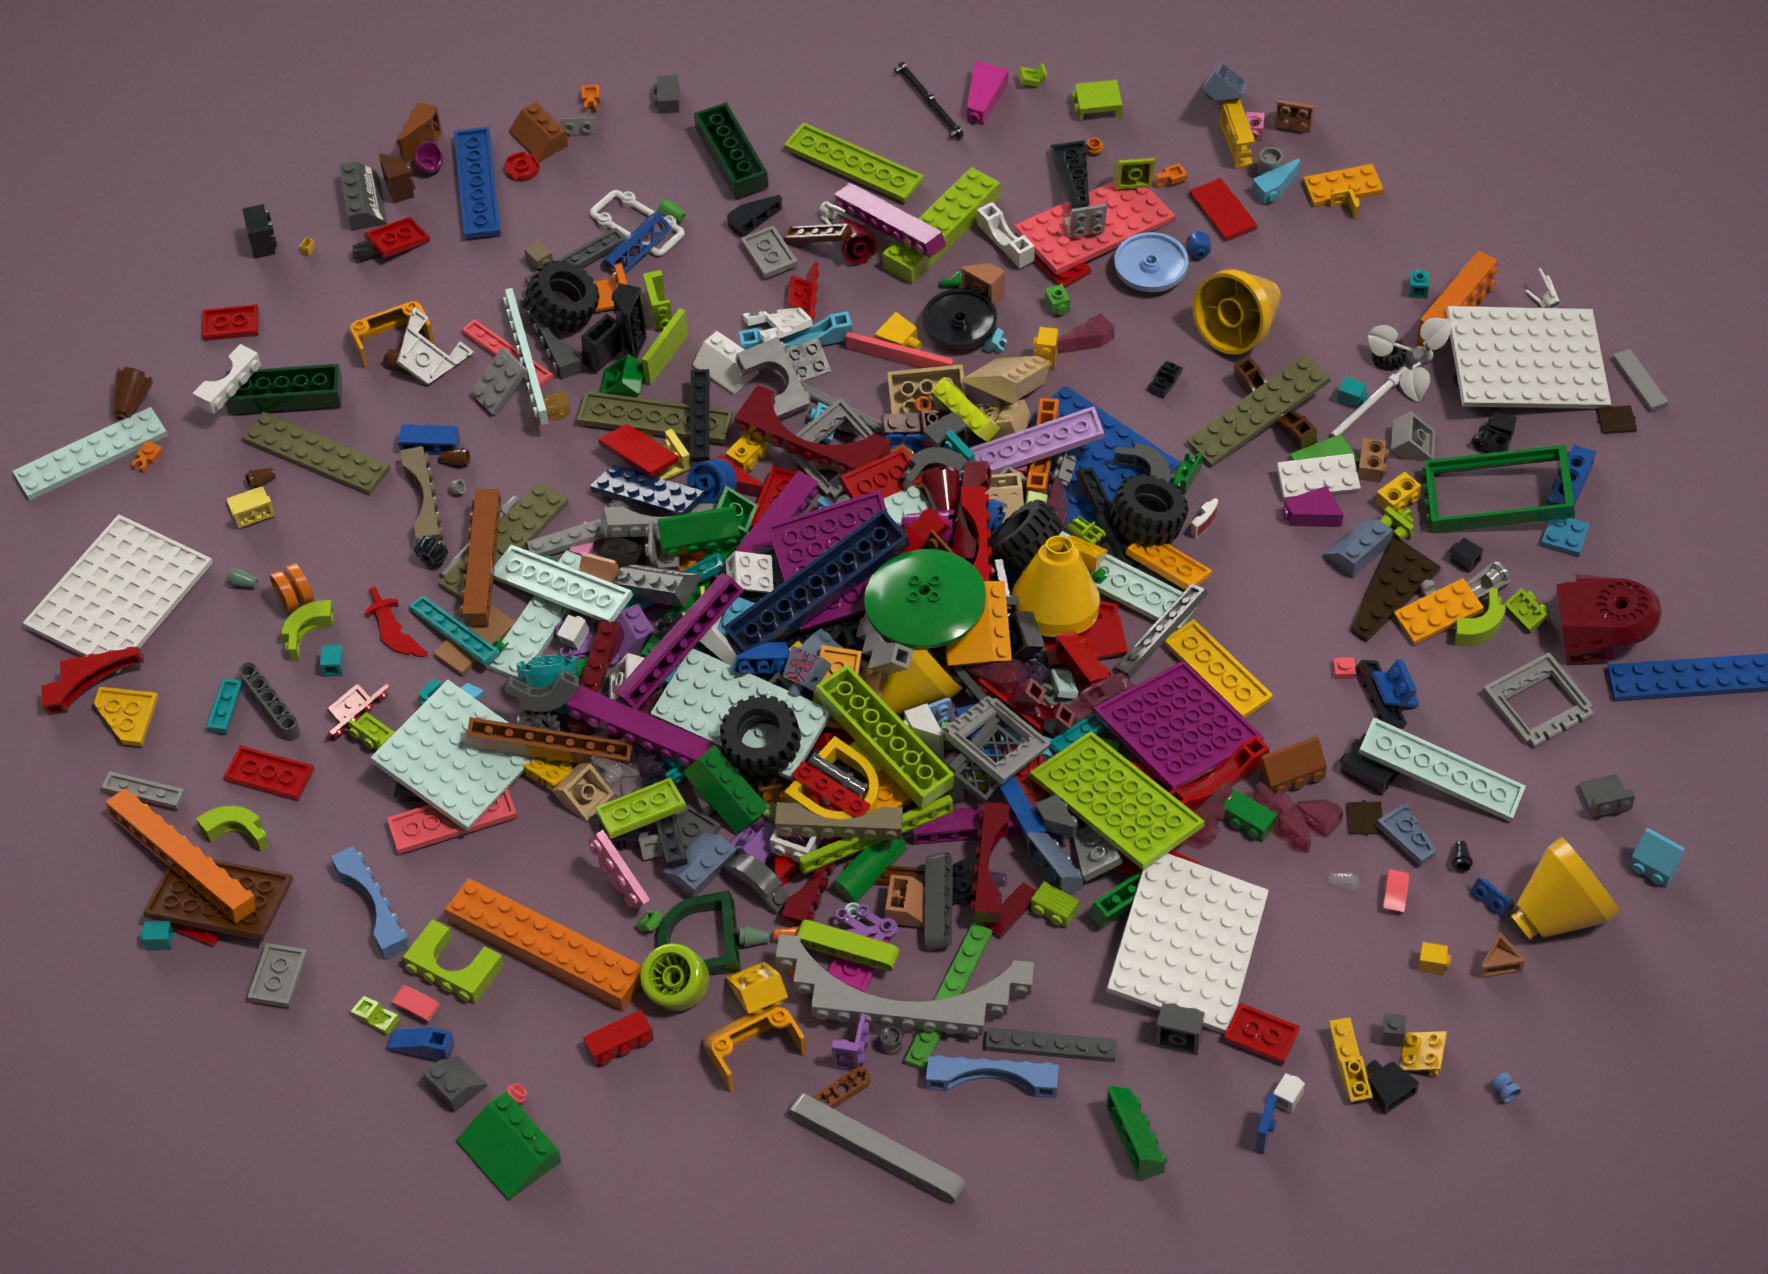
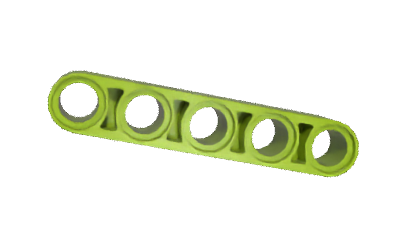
M803 920L797 936L801 938L803 947L884 971H893L900 952L899 948L892 944L810 920Z

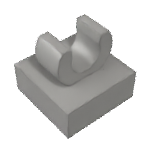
M659 834L639 838L643 860L663 856Z

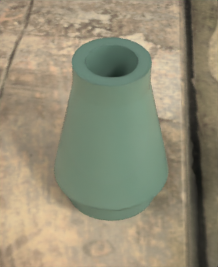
M237 567L236 569L231 568L227 582L231 583V586L255 589L258 578Z
M748 926L738 930V945H743V947L769 942V931Z

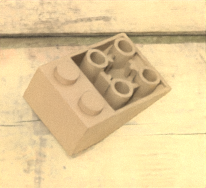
M1024 399L1016 400L1012 404L1009 402H994L992 404L976 405L978 409L1000 427L998 432L992 437L994 440L1025 430L1032 420ZM968 427V432L974 433V432Z
M1020 472L993 474L990 489L986 492L989 493V499H996L1007 504V508L1003 509V512L1006 513L1004 520L1024 505Z

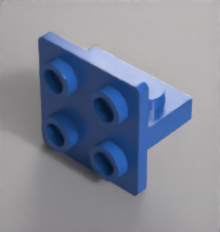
M1397 659L1387 672H1373L1372 676L1385 705L1414 708L1419 706L1415 695L1417 689L1404 660Z

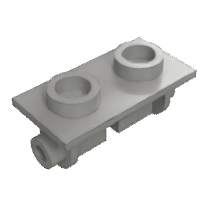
M595 117L560 118V125L566 130L567 135L597 134Z
M1068 450L1064 451L1063 454H1059L1056 458L1055 464L1057 467L1051 474V479L1053 480L1051 488L1055 484H1058L1062 489H1066L1070 485L1072 477L1070 473L1074 471L1076 459L1074 455L1067 454Z

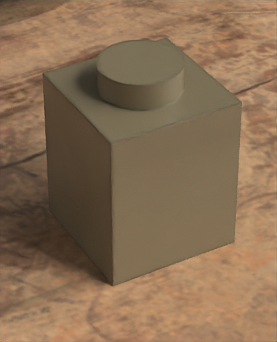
M539 240L524 249L526 262L535 270L547 262H553L552 252Z

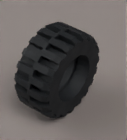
M553 261L537 268L525 291L526 304L529 305L530 313H533L534 318L537 321L540 320L542 325L549 326L555 331L558 329L561 332H567L568 330L572 332L582 329L588 324L599 304L600 294L597 284L593 283L594 279L588 276L584 269L581 270L577 265H571L566 261L562 263L560 261ZM553 291L566 295L572 302L559 298Z
M1140 474L1139 476L1133 475L1126 478L1119 485L1110 507V516L1115 527L1119 528V532L1126 534L1130 540L1134 539L1140 544L1146 543L1147 546H1154L1155 544L1162 546L1178 537L1189 510L1185 496H1182V492L1176 489L1174 484L1166 482L1163 478H1156L1154 475L1146 476V474Z
M1037 499L1030 501L1013 512L1010 517H1007L998 526L997 530L991 535V541H988V547L991 546L992 556L995 560L1003 559L1006 571L1017 572L1031 562L1040 547L1050 537L1060 535L1062 521L1044 501Z
M760 694L756 698L752 695L748 696L749 699L745 701L743 699L737 701L738 705L736 707L731 706L728 709L729 715H724L722 719L723 724L720 725L721 743L726 757L732 766L737 767L738 771L743 774L748 771L749 776L754 777L757 774H760L761 777L768 776L767 773L773 772L774 775L779 773L778 770L780 768L786 769L789 766L788 762L795 760L797 757L795 752H799L801 747L800 728L792 708H789L783 700L779 702L777 697L770 696V698H767L765 694ZM771 724L779 729L776 739L767 746L753 748L742 743L745 733L755 725Z

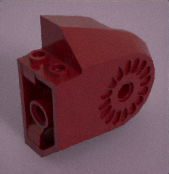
M1575 574L1576 582L1556 584L1567 666L1614 660L1613 648L1630 646L1644 641L1655 632L1660 624L1662 608L1659 598L1652 589L1637 581L1624 578Z

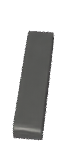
M246 662L242 664L239 668V674L244 687L285 740L293 741L297 739L300 735V729L296 717L254 663Z
M949 852L926 857L924 937L925 944L929 950L948 947L952 944L953 862Z

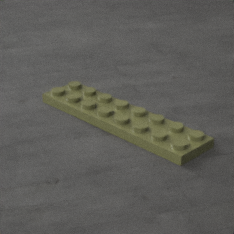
M1305 354L1189 437L1187 443L1196 453L1202 454V459L1212 468L1330 383V377Z
M586 391L577 417V424L617 429L627 423L641 433L665 436V431L672 429L678 438L690 440V405ZM710 408L711 443L725 444L733 418V410Z
M264 411L242 437L244 443L367 495L373 493L391 469L390 464Z
M538 482L500 520L495 565L510 545L525 549L528 546L527 541L534 540L569 504L568 499ZM467 554L439 582L442 589L461 600L462 590H465L463 576L467 574L465 569V559L469 557Z

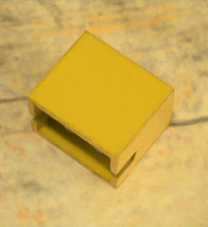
M305 238L300 245L301 253L308 256L315 248L313 239L308 240V238Z

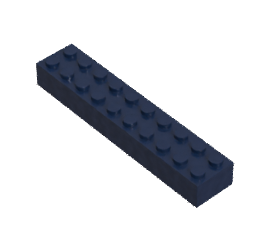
M883 508L726 624L724 630L727 637L741 653L766 642L783 641L876 572L884 563L910 546L908 536Z

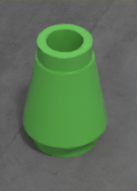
M670 199L662 200L658 207V212L662 216H673L679 222H682L686 216V212Z

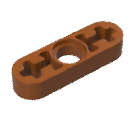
M857 1067L819 1091L815 1099L820 1102L823 1098L825 1100L829 1099L828 1104L822 1103L834 1109L870 1085V1072L864 1067ZM857 1076L864 1077V1081L861 1079L857 1080ZM844 1085L849 1088V1091L845 1094H840L837 1092V1088Z

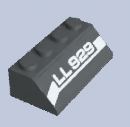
M359 162L340 164L339 168L351 231L386 225L377 171Z
M636 564L621 567L612 583L631 590L633 593L631 599L685 607L702 575Z

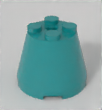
M562 654L533 657L525 664L524 661L517 662V673L521 682L532 687H545L554 681L561 669L576 676L577 657L572 655L568 659L562 656ZM567 702L551 712L556 711V714L568 713Z

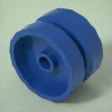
M715 458L695 464L689 470L687 476V486L704 491L705 498L700 502L702 504L719 501L725 485L734 491L737 486V476L734 468L723 459Z

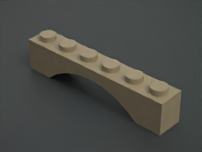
M423 446L400 450L405 477L413 481L424 496L421 512L413 523L416 541L418 542L423 535H430L441 541L440 538H444L442 526L438 527V523H441L439 511L435 512V509L438 508L437 498L432 496V494L436 493L434 482L430 483L429 480L433 479L431 468H427V465L430 464L429 454H424Z
M777 802L776 835L785 837L795 835L824 838L843 837L845 839L865 838L867 840L886 839L888 841L902 839L903 807H880L874 812L861 817L833 819L816 815L798 803Z

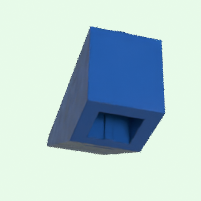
M766 642L737 655L731 673H784L790 650L786 642Z
M432 1027L393 1030L387 1050L439 1061L450 1058L455 1043L451 1031Z

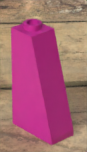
M975 61L967 104V120L984 125L1009 83V70Z

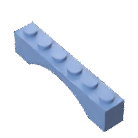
M354 846L331 856L333 867L341 882L360 890L375 906L377 917L373 934L376 945L384 959H389L407 950L406 941L409 940L404 928L400 930L398 926L400 922L395 913L391 914V906L388 899L382 898L381 894L383 892L379 883L373 882L374 876L369 867L365 868L364 863L366 862L362 853H357Z
M942 1055L928 1056L926 1089L949 1091L968 1081L998 1079L1014 1083L1030 1092L1034 1097L1057 1098L1059 1065L1049 1062L1039 1064L1029 1061L1010 1062L1004 1059L993 1061L985 1058L967 1059L965 1057L948 1058Z

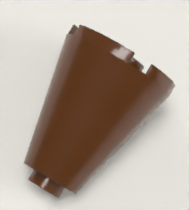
M124 367L123 370L117 369L115 373L112 412L117 420L121 421L128 417L131 418L151 388L153 380L150 376L149 379L145 377V372L130 367Z

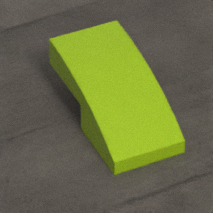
M365 996L351 1010V1013L359 1020L385 1035H389L401 1020L398 1014L382 1008L379 1002Z

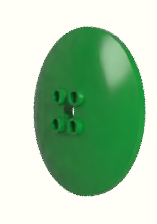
M936 549L914 550L890 559L873 574L865 591V610L874 629L891 642L910 648H935L962 638L977 625L985 610L986 589L980 573L964 558ZM923 590L929 591V593L926 595L920 594V592Z

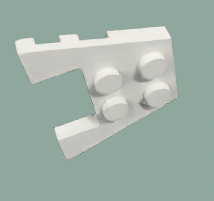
M414 308L409 318L397 364L428 385L466 359L474 351L462 342H459L448 356L418 333L429 317L417 308Z
M802 308L777 310L776 314H768L766 311H762L757 316H750V313L743 314V320L748 326L764 322L770 324L772 329L759 331L760 339L763 342L776 337L780 339L813 326L812 319Z

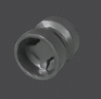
M893 1026L884 1028L880 1035L881 1049L887 1055H897L902 1050L901 1031Z

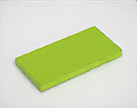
M678 309L643 356L642 364L646 384L652 385L687 338L686 310Z
M671 778L595 807L596 814L610 839L687 809L685 801Z

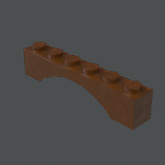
M1250 356L1234 364L1235 379L1249 394L1268 381L1261 368ZM1294 410L1289 411L1275 422L1300 450L1317 443V429L1305 416L1296 413Z

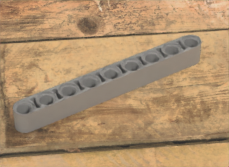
M804 1093L799 1094L788 1110V1114L797 1122L945 1201L955 1203L966 1186V1181L961 1176Z

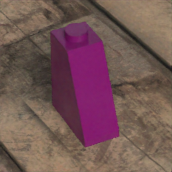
M1327 486L1285 499L1282 509L1284 519L1288 520L1291 526L1340 527L1343 523L1344 514Z

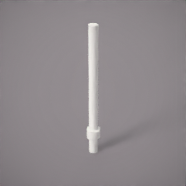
M1402 367L1396 374L1388 377L1387 382L1332 431L1330 436L1334 437L1342 434L1389 389L1397 386L1400 383L1402 372L1407 370V368Z

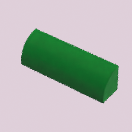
M903 839L885 840L865 848L835 879L836 893L852 903H857L875 884V879L880 878L882 872L887 870L886 868L889 865L892 866L907 850Z

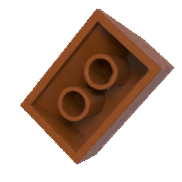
M537 102L521 109L509 129V133L529 153L534 154L539 162L568 146L566 130Z
M1318 736L1261 756L1259 780L1270 798L1276 795L1281 796L1287 791L1300 789L1306 784L1319 782L1325 778L1327 765Z

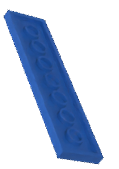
M489 126L454 131L465 239L501 235Z
M1768 654L1607 665L1614 702L1768 692Z

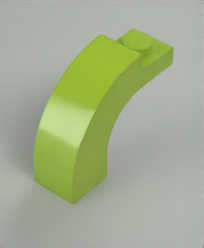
M1498 588L1489 589L1487 612L1483 616L1473 619L1457 618L1455 646L1479 645L1489 641L1499 632L1503 623L1506 605H1501Z
M331 600L315 601L303 605L295 610L285 621L281 635L286 654L289 653L291 661H299L301 640L308 632L318 628H333L334 609Z
M223 806L207 811L196 818L200 831L211 843L224 834L240 832L247 835L260 851L268 847L266 842L267 835L263 830L260 818L246 808Z

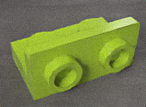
M1521 588L1504 604L1532 632L1545 620L1551 621L1548 615L1550 611L1543 603L1540 606L1537 604V597L1530 590L1526 592Z

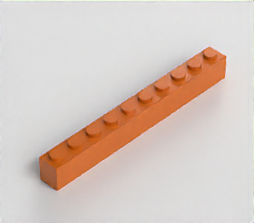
M123 789L105 801L108 815L233 922H239L256 910L255 896L250 890H245L237 879H232L224 868L220 869L212 858H207L199 847H194L186 836H181L174 826H169L161 815H156L149 805L143 804L136 794H131L128 790Z

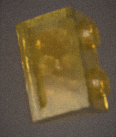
M565 391L543 396L548 420L555 417L563 418L571 414L570 404L568 403ZM528 399L534 422H540V419L535 418L533 407H536V405L532 406L531 399Z

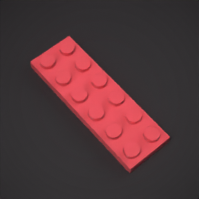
M507 789L468 831L464 830L430 804L387 817V821L399 855L517 818V813Z

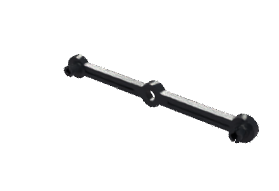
M904 61L899 62L898 67L894 68V72L896 74L901 72V74L909 79L926 99L928 105L933 107L952 129V132H949L951 138H962L964 136L962 128L938 104L934 94L929 93L908 69Z

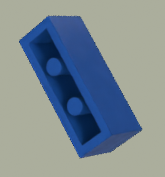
M401 424L398 444L400 450L423 446L424 454L441 455L442 451L458 449L460 435L458 426Z

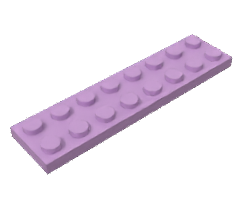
M1093 406L969 449L975 454V462L988 461L993 475L1001 473L1006 467L1014 469L1103 439L1105 435L1096 409ZM960 477L959 487L962 486V479H961V477Z

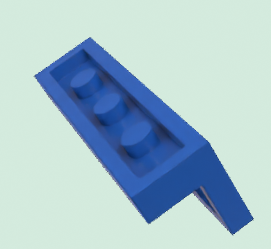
M658 211L654 212L605 257L602 262L615 270V262L619 258H626L625 267L623 268L625 273L672 227ZM658 221L666 227L662 232H655V224ZM644 234H651V242L649 244H642V236ZM631 246H638V255L636 257L629 256V248Z

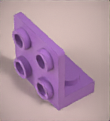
M861 1014L855 1043L844 1039L833 1040L831 1048L834 1069L852 1071L860 1067V1065H864L866 1059L864 1049L870 1042V1033H868L870 1023L866 1022V1014Z

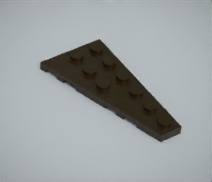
M1393 536L1354 620L1351 632L1367 643L1394 616V611L1403 608L1421 590L1420 585L1425 580L1431 581L1440 572L1441 566L1398 537Z

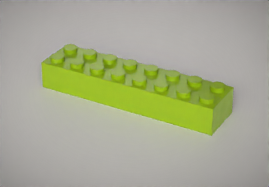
M971 167L918 218L943 233L946 247L929 258L919 254L918 251L912 248H908L905 244L895 241L882 253L883 268L913 284L977 221V209L991 202L995 203L1000 198V182Z
M848 664L816 685L815 699L921 810L953 788L955 774Z

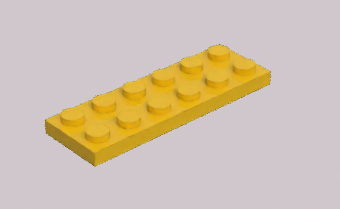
M1194 619L1173 632L1163 642L1180 661L1184 660L1244 719L1273 700V694Z

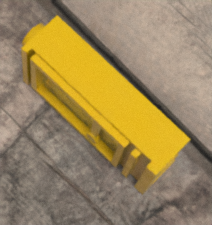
M1240 98L1221 100L1220 125L1233 162L1235 161V169L1252 167V152L1248 150L1247 145L1255 144V140Z

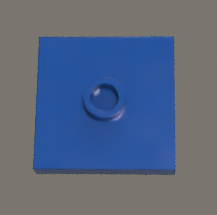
M1269 1094L1257 1133L1256 1153L1264 1154L1269 1134L1274 1132L1276 1124L1274 1119L1276 1095Z

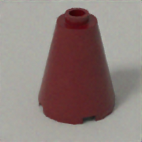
M841 220L838 224H849L852 228L846 239L839 241L844 259L852 265L866 263L871 255H875L877 241L872 234L852 220Z
M945 466L946 470H939V467L927 470L922 474L921 482L932 508L936 511L955 510V514L951 515V517L955 518L960 482L959 471L950 466Z

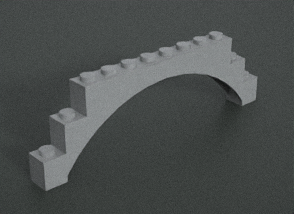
M779 934L776 952V967H781L785 970L795 969L794 992L803 995L813 994L812 1017L820 1020L836 1019L840 1022H860L861 1014H866V1022L880 1024L884 1027L899 1026L904 1029H923L927 1032L943 1031L947 1034L961 1033L971 1037L983 1036L986 1013L993 1016L1007 1015L1009 993L1024 996L1031 995L1034 962L1013 960L1012 966L1000 976L971 992L936 1001H896L864 993L833 977L808 954L801 944L800 936Z

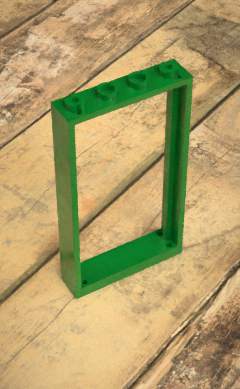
M1566 445L1425 460V468H1422L1423 480H1427V483L1423 484L1424 495L1429 496L1428 499H1425L1426 510H1430V514H1427L1428 526L1432 525L1433 533L1575 518V505ZM1559 461L1565 504L1439 517L1434 474Z

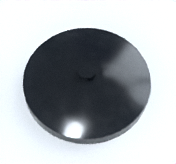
M959 288L941 292L927 303L923 311V327L927 336L936 344L949 349L963 350L977 347L993 335L997 326V311L992 301L982 293L970 289Z

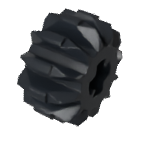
M423 535L414 548L416 556L432 567H439L449 553L446 545L442 544V541L430 535Z

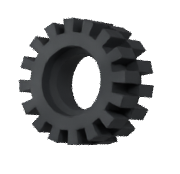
M1396 339L1395 343L1406 346L1405 343L1402 344L1403 340L1397 341ZM1393 346L1392 352L1395 355L1378 356L1372 352V362L1374 361V365H1378L1379 369L1384 367V371H1387L1388 368H1390V371H1394V367L1398 370L1400 366L1404 365L1407 350Z

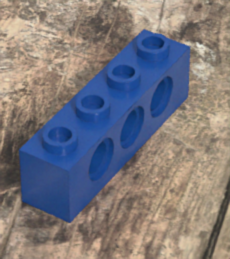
M1573 445L1571 452L1567 451L1574 505L1578 501L1596 451ZM1560 469L1558 472L1560 477L1559 479L1555 478L1552 485V490L1554 491L1548 494L1545 502L1548 506L1565 504Z

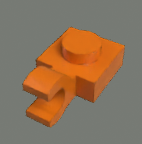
M1180 163L1165 167L1163 173L1155 174L1157 181H1154V184L1157 188L1163 187L1167 182L1173 185L1187 180L1188 174Z

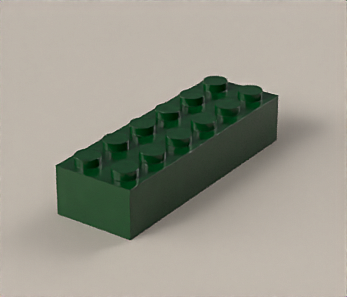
M727 102L695 112V129L735 199L768 188V172Z
M339 364L258 369L225 402L228 414L341 407L342 374Z

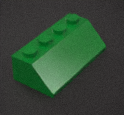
M735 506L657 519L663 558H674L681 554H695L704 550L714 551L722 547L732 548L741 544Z
M715 745L683 771L736 834L769 808Z
M1108 1086L1106 1109L1139 1181L1164 1173L1167 1159L1165 1153L1160 1151L1157 1146L1158 1139L1154 1132L1151 1133L1149 1129L1150 1122L1147 1115L1141 1112L1139 1097L1134 1096L1129 1088Z

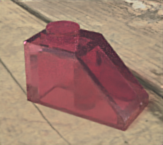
M1327 799L1298 801L1295 804L1294 816L1327 838L1342 822L1343 810L1339 805Z

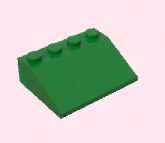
M507 1091L488 1103L456 1139L457 1143L508 1201L561 1163L559 1149Z

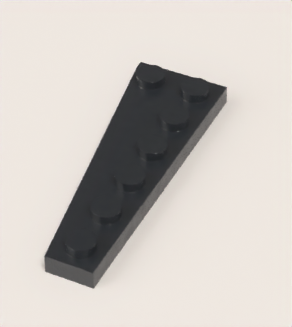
M1085 140L1050 145V151L1070 208L1088 207L1089 190Z

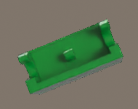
M1187 451L1175 475L1170 479V483L1174 484L1175 488L1179 489L1184 495H1186L1202 467V454L1197 453L1195 459L1190 457V451Z

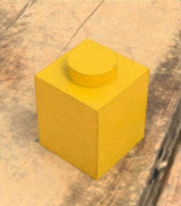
M1423 942L1418 971L1444 975L1445 967L1449 968L1451 955L1447 954L1448 946Z

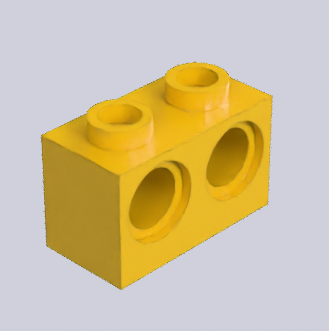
M1403 472L1377 491L1375 504L1383 511L1387 506H1390L1396 512L1399 509L1404 511L1409 504L1415 503L1420 498L1421 485L1406 472Z

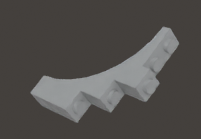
M865 612V616L860 618L856 638L865 641L862 653L871 656L868 669L883 675L909 669L913 649L891 642L879 634L871 625Z

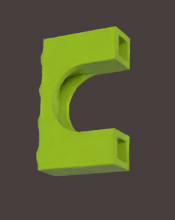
M432 919L403 956L406 969L412 974L417 973L423 976L429 983L440 985L446 992L457 994L463 1001H470L476 1004L504 967L502 955L484 946L473 962L466 968L459 971L442 969L437 965V960L452 940L449 927Z

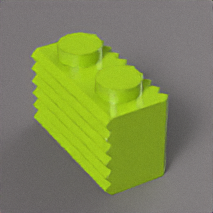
M1044 881L1031 898V909L1036 915L1049 918L1053 924L1067 928L1080 910V900Z

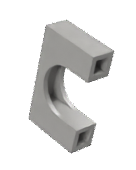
M776 337L737 353L735 361L743 376L763 368L775 369L784 376L787 389L781 395L775 397L776 403L773 406L779 420H782L808 409L811 398L809 393L804 391L802 387L803 382L800 375H796L794 371L795 366L792 359H788L785 344Z

